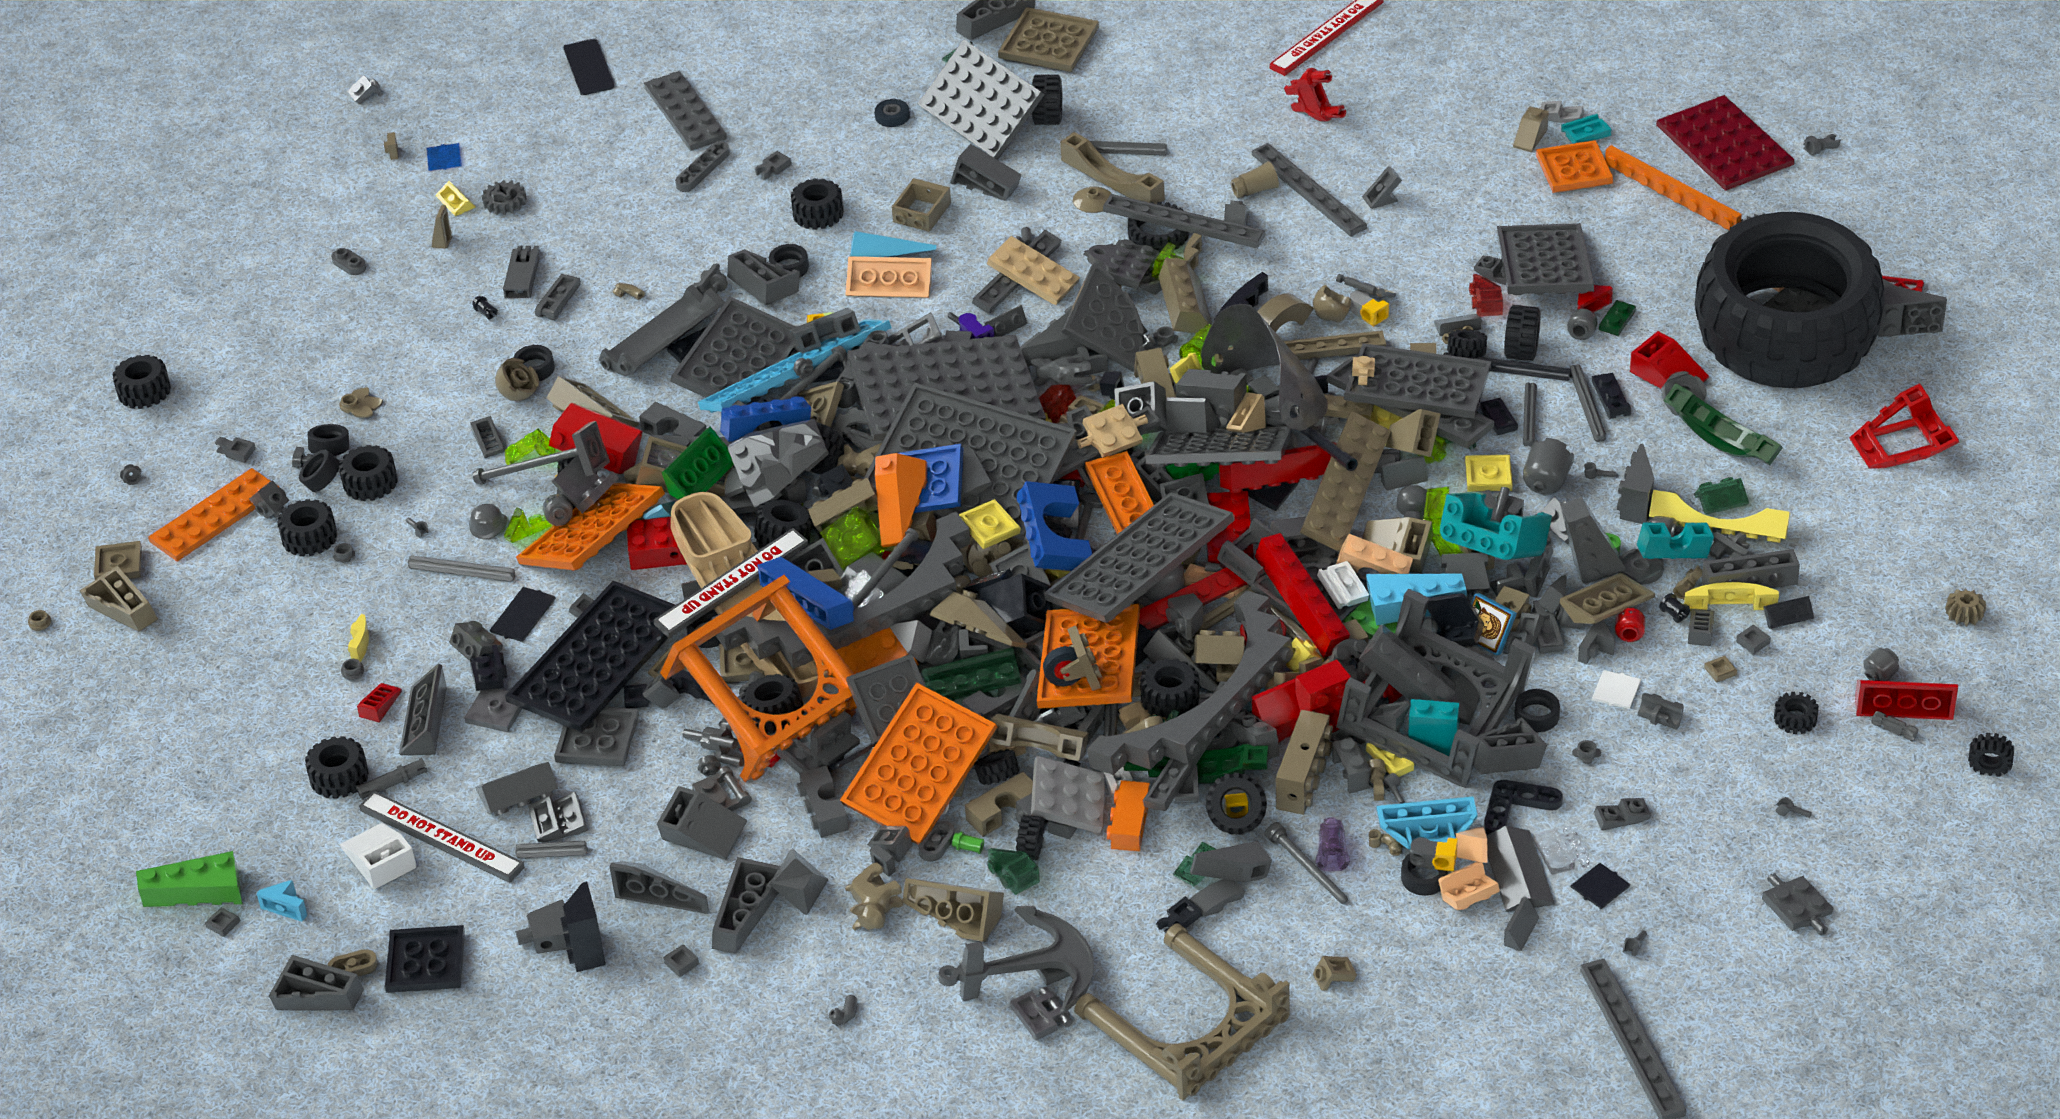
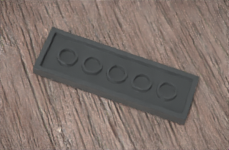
M680 71L644 82L645 90L690 151L727 139L726 132Z

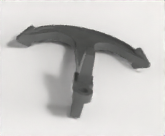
M1016 906L1015 912L1029 925H1035L1049 932L1054 937L1055 941L1052 945L984 962L982 942L965 944L962 963L957 968L945 965L939 970L938 981L940 984L953 986L958 980L960 981L962 1001L978 998L981 983L988 975L1046 968L1065 970L1071 975L1073 981L1066 992L1064 1003L1060 1010V1013L1064 1014L1089 989L1093 977L1094 958L1087 940L1070 923L1055 915L1037 910L1035 906Z

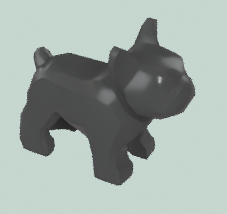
M1081 354L1058 358L1054 361L1051 358H1037L1031 361L1036 367L1037 377L1033 381L1035 386L1043 385L1050 380L1062 385L1092 383V376H1084L1083 371L1091 370V363L1083 361Z

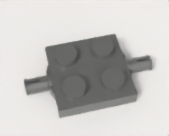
M1776 873L1768 876L1767 880L1774 888L1764 891L1762 900L1792 931L1812 926L1820 936L1828 931V928L1820 920L1832 914L1834 907L1804 876L1789 882H1783Z

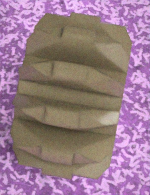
M1965 588L1963 591L1956 589L1947 598L1946 614H1948L1949 620L1956 621V625L1964 622L1965 626L1969 622L1976 625L1984 617L1986 601L1983 600V595L1976 594L1975 590L1967 591Z

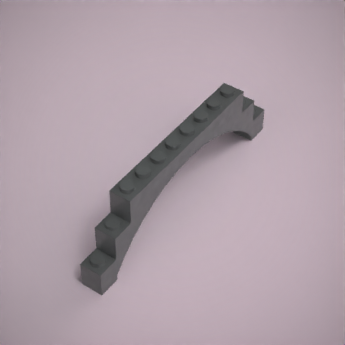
M957 512L936 520V537L926 557L916 570L898 587L883 597L863 607L854 609L853 622L829 630L813 619V622L835 650L846 647L880 630L889 628L893 624L909 619L923 611H927L939 605L952 592H956V581L951 575L964 570L963 555L959 549L970 544L969 528ZM745 616L715 635L726 651L747 642L759 660L781 651L793 669L814 660L808 648L786 621L761 619L757 622L755 618Z
M1246 590L1234 602L1236 621L1242 623L1247 633L1246 649L1235 672L1218 691L1195 708L1164 723L1126 734L1107 737L1100 735L1087 748L1090 767L1114 775L1126 762L1151 770L1164 756L1189 764L1226 727L1235 715L1252 700V696H1255L1274 677V673L1279 672L1293 657L1291 638L1282 635L1283 630L1280 617L1272 615L1270 597Z

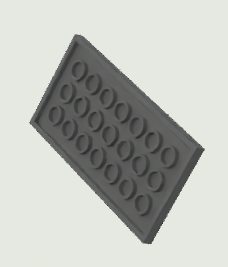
M1170 492L1044 592L1045 599L1059 606L1108 623L1141 595L1145 594L1157 582H1160L1172 570L1179 567L1188 557L1194 555L1203 545L1210 542L1219 532L1226 529L1235 520L1233 513Z

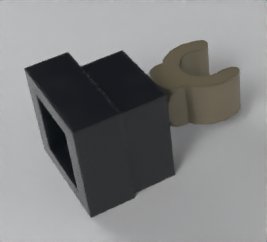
M1105 371L1099 384L1096 383L1090 386L1088 391L1096 392L1101 390L1102 395L1110 396V399L1115 400V389L1125 387L1122 372ZM1089 375V376H1092V381H1093V380L1095 379V377H1096V376H1094V375Z

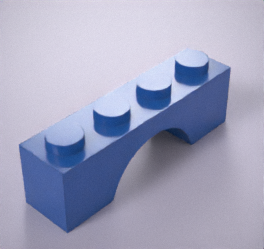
M797 396L785 400L774 399L770 402H753L742 406L732 405L728 408H722L720 432L728 442H732L753 432L760 424L767 421H779L782 425L810 420L811 406L803 397Z

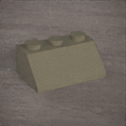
M861 478L854 481L851 487L834 492L832 497L827 500L815 502L808 511L814 526L826 538L878 509L877 493L868 478Z

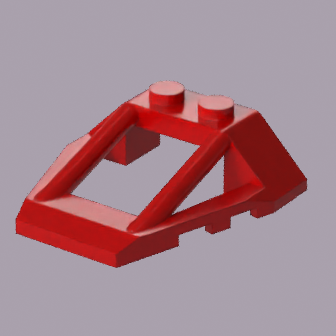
M1920 383L1899 393L1889 407L1884 406L1879 411L1880 414L1873 421L1870 422L1868 420L1849 437L1869 469L1888 468L1927 459L1960 443L1950 426L1946 427L1932 407L1930 397ZM1905 406L1912 417L1908 420L1879 427ZM1917 426L1929 445L1887 455L1876 437Z

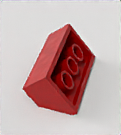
M570 403L554 423L548 446L560 451L576 448L572 434L587 423L596 421L610 463L603 468L617 474H624L625 471L635 466L643 434L642 430L578 404Z
M1296 678L1252 696V714L1277 730L1278 743L1292 736L1300 715L1295 693Z
M1857 680L1855 691L1856 716L1873 717L1876 711H1880L1886 714L1885 717L1891 716L1893 718L1953 720L1958 684Z

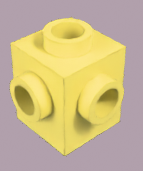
M1296 637L1291 642L1293 657L1286 663V666L1293 672H1299V662L1312 657H1322L1316 652L1317 647L1308 639L1303 641Z

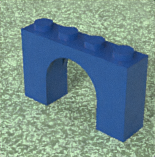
M1026 481L1017 493V502L1020 505L1021 519L1025 525L1026 538L1029 541L1030 554L1035 568L1072 571L1092 555L1089 540L1069 539L1055 534L1048 528L1043 516L1070 518L1079 505L1075 486Z

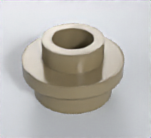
M36 610L29 616L28 625L32 630H44L51 624V617L44 610Z

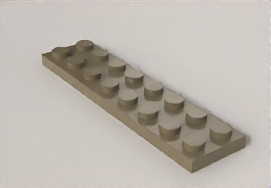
M1353 411L1350 412L1336 446L1355 458L1358 466L1354 471H1348L1331 456L1300 533L1340 552L1344 541L1351 531L1391 430Z

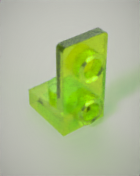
M538 428L505 449V463L507 465L513 464L533 450H536L540 456L556 453V450L548 446L550 438Z

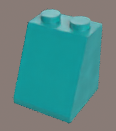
M1411 699L1408 737L1449 756L1454 736L1460 726L1459 703Z

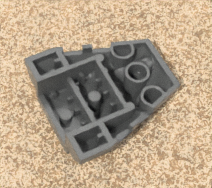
M815 419L751 432L730 442L728 447L740 481L756 510L765 502L777 500L782 496L780 494L782 489L789 483L793 486L797 482L796 477L803 471L809 472L829 454Z

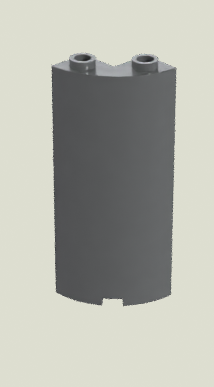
M690 285L686 288L683 297L611 350L603 349L598 360L606 370L611 369L618 374L629 375L719 310L725 301L712 288L707 290L703 296L693 285Z

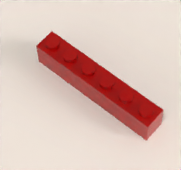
M1318 445L1286 449L1282 459L1278 460V463L1275 464L1255 461V464L1244 465L1242 461H1233L1231 465H1219L1220 487L1229 489L1230 493H1239L1243 491V488L1256 490L1261 489L1262 485L1280 486L1281 482L1285 481L1287 483H1298L1302 478L1316 480L1319 479L1320 475H1324L1331 455Z
M1278 533L1261 538L1255 558L1264 567V571L1312 642L1316 645L1323 658L1331 656L1334 651L1333 648L1338 643L1348 639L1350 633L1282 534Z

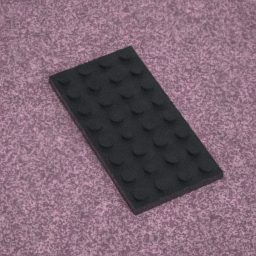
M613 580L505 695L506 702L582 733L668 639L654 625V619L674 607L675 604Z

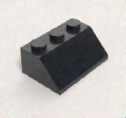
M582 882L563 905L564 917H560L563 932L568 931V933L563 935L566 948L571 947V949L566 950L569 964H575L577 972L606 965L597 915L588 882Z

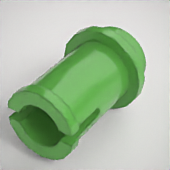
M961 831L960 833H955L952 846L956 847V850L964 849L981 854L985 840L965 835Z

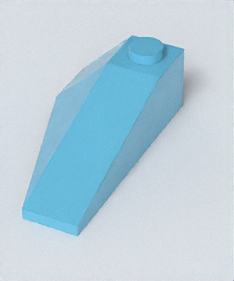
M854 231L850 257H898L935 251L937 245Z

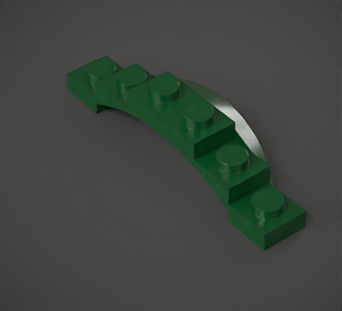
M1675 383L1663 400L1666 405L1675 409L1686 425L1702 440L1728 455L1742 458H1758L1770 466L1783 448L1781 444L1769 437L1758 434L1722 414L1677 383Z
M1244 744L1226 749L1205 750L1196 764L1198 784H1214L1223 775L1245 774V770H1267L1268 746ZM1164 756L1151 770L1130 762H1126L1123 768L1124 771H1148L1149 778H1158L1170 758Z

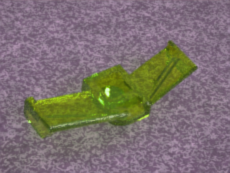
M1449 487L1427 489L1424 518L1422 519L1432 521V542L1440 557L1442 554H1463L1457 544L1444 540L1440 534V525L1446 495L1449 494Z

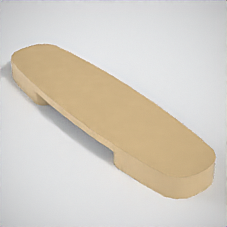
M708 492L694 493L681 498L672 506L671 531L700 588H703L758 551L751 542V531L719 496ZM757 579L715 607L716 613L718 615L724 613L762 589L760 580ZM777 609L763 618L786 621ZM751 612V613L748 614L747 616L753 617V615H752L753 612ZM747 642L740 645L755 665L765 672V676L781 674V676L788 675L790 678L793 677L798 684L802 698L815 693L818 682L815 660L793 669L781 651L759 660ZM825 671L823 675L827 678L829 674Z

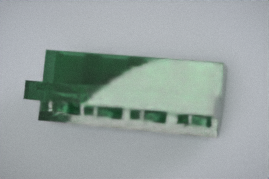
M1013 647L922 669L926 688L950 700L971 696L980 690L987 692L1021 683Z

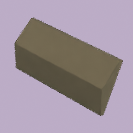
M1618 573L1560 598L1559 603L1574 623L1595 624L1622 612L1626 608H1632L1655 598V593L1623 573Z

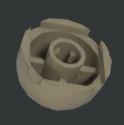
M517 358L507 359L498 368L495 376L496 388L500 394L515 402L526 400L539 386V378L535 370L531 366L527 368L523 365L524 361Z

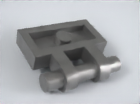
M1047 987L1040 989L1039 994L1041 996L1036 997L1033 991H1030L1010 1001L1011 1009L1035 1041L1058 1031L1056 1022H1061L1064 1027H1069L1073 1023V1020L1069 1017V1011L1064 1014L1060 1013L1062 1006L1058 1002L1059 999ZM1045 1007H1050L1052 1011L1048 1012Z

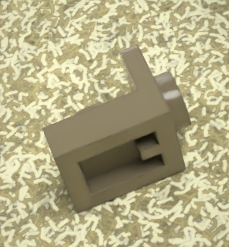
M1322 956L1313 972V976L1320 989L1327 991L1332 981L1354 982L1357 973L1348 957Z

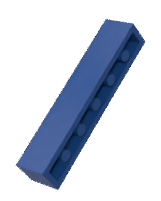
M783 557L757 565L760 586L765 587L785 574L790 581L787 588L812 619L829 630L854 621V604L849 598Z

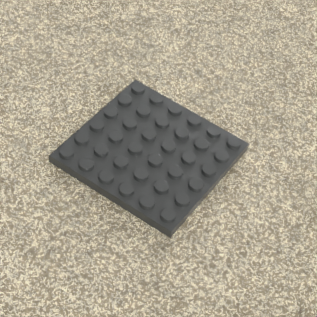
M1270 426L1244 433L1228 431L1226 428H1217L1207 433L1160 431L1145 455L1146 464H1152V467H1164L1168 463H1174L1176 467L1187 466L1188 463H1197V466H1208L1210 462H1219V465H1231L1233 461H1242L1244 465L1255 464V461L1275 464L1278 463V460L1282 459L1292 437V429H1289L1287 426Z

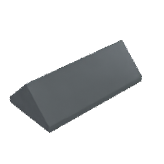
M439 663L411 686L399 751L400 755L436 754L447 689L443 667Z

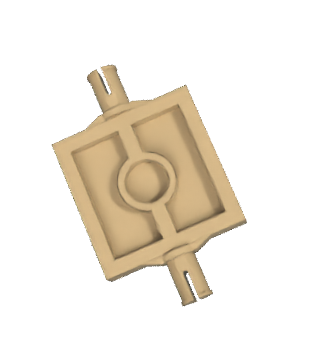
M1123 404L1084 418L1082 424L1088 436L1078 439L1077 445L1081 449L1092 444L1099 451L1102 458L1142 443L1143 438L1137 427L1147 424L1148 419L1146 415L1133 419Z

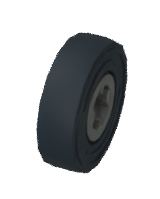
M899 99L881 101L874 109L876 122L884 127L901 126L910 118L908 104Z

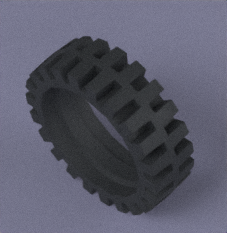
M1157 202V205L1183 211L1181 207L1178 208V206L1175 204L1170 206V203L1166 202L1164 205H1162V202ZM1128 218L1129 240L1137 245L1151 246L1154 250L1159 251V254L1164 253V250L1171 252L1172 248L1176 250L1179 248V245L1183 246L1185 241L1188 240L1189 232L1177 229L1163 235L1144 233L1139 227L1147 222Z

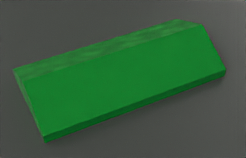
M709 426L662 472V476L669 494L680 500L694 493L707 492L734 463L726 444Z

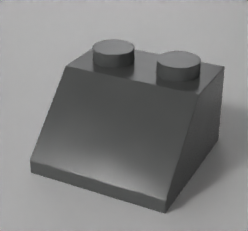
M1153 381L1115 389V407L1123 404L1128 414L1132 415L1149 406L1161 419L1160 426L1145 434L1167 430L1166 389Z

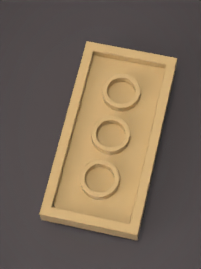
M1010 236L987 261V265L1054 305H1057L1080 279L1076 274L1013 236Z

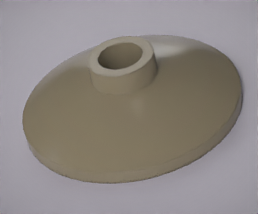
M1086 187L1075 193L1073 204L1083 212H1102L1103 205L1112 193L1102 187Z

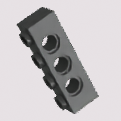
M1794 549L1703 561L1702 584L1704 586L1722 582H1742L1769 588L1798 585L1800 564Z

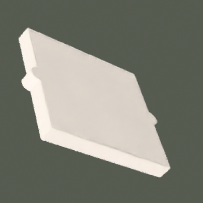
M1603 670L1592 700L1606 703L1609 706L1614 705L1630 709L1641 679L1627 676L1624 673L1618 674Z

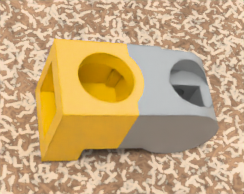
M1356 290L1351 293L1350 311L1373 327L1389 317V303L1386 301L1377 302L1363 290Z

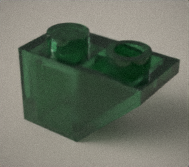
M996 848L987 850V867L992 874L999 876L1005 889H1010L1017 895L1040 882L1039 867L1026 852Z

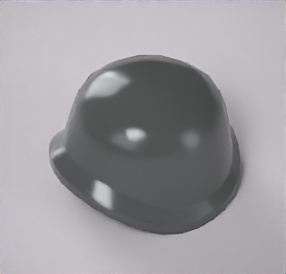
M493 504L479 505L471 512L470 532L479 539H492L506 526L507 516L502 514L500 509Z

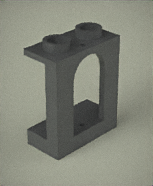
M1254 518L1249 529L1232 543L1227 540L1222 545L1217 560L1252 586L1256 580L1266 575V572L1263 569L1264 567L1245 554L1243 550L1252 544L1259 545L1261 538L1275 535L1276 533Z

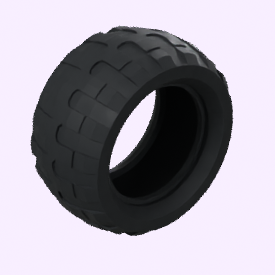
M1774 212L1755 216L1735 224L1727 233L1720 235L1712 244V248L1702 264L1697 277L1695 312L1702 340L1706 348L1715 354V359L1724 367L1747 380L1778 388L1816 386L1836 380L1841 375L1855 369L1860 364L1861 358L1868 354L1879 333L1885 306L1881 268L1878 259L1872 255L1870 246L1847 227L1831 219L1802 212ZM1790 287L1822 296L1833 305L1816 311L1788 312L1760 305L1750 300L1746 295L1762 289Z

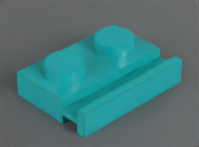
M1598 114L1561 124V132L1566 133V137L1572 144L1602 139L1611 136L1612 131L1602 118L1599 119Z

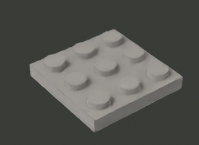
M1037 756L1034 761L1031 816L1043 817L1046 820L1100 834L1103 828L1105 774Z

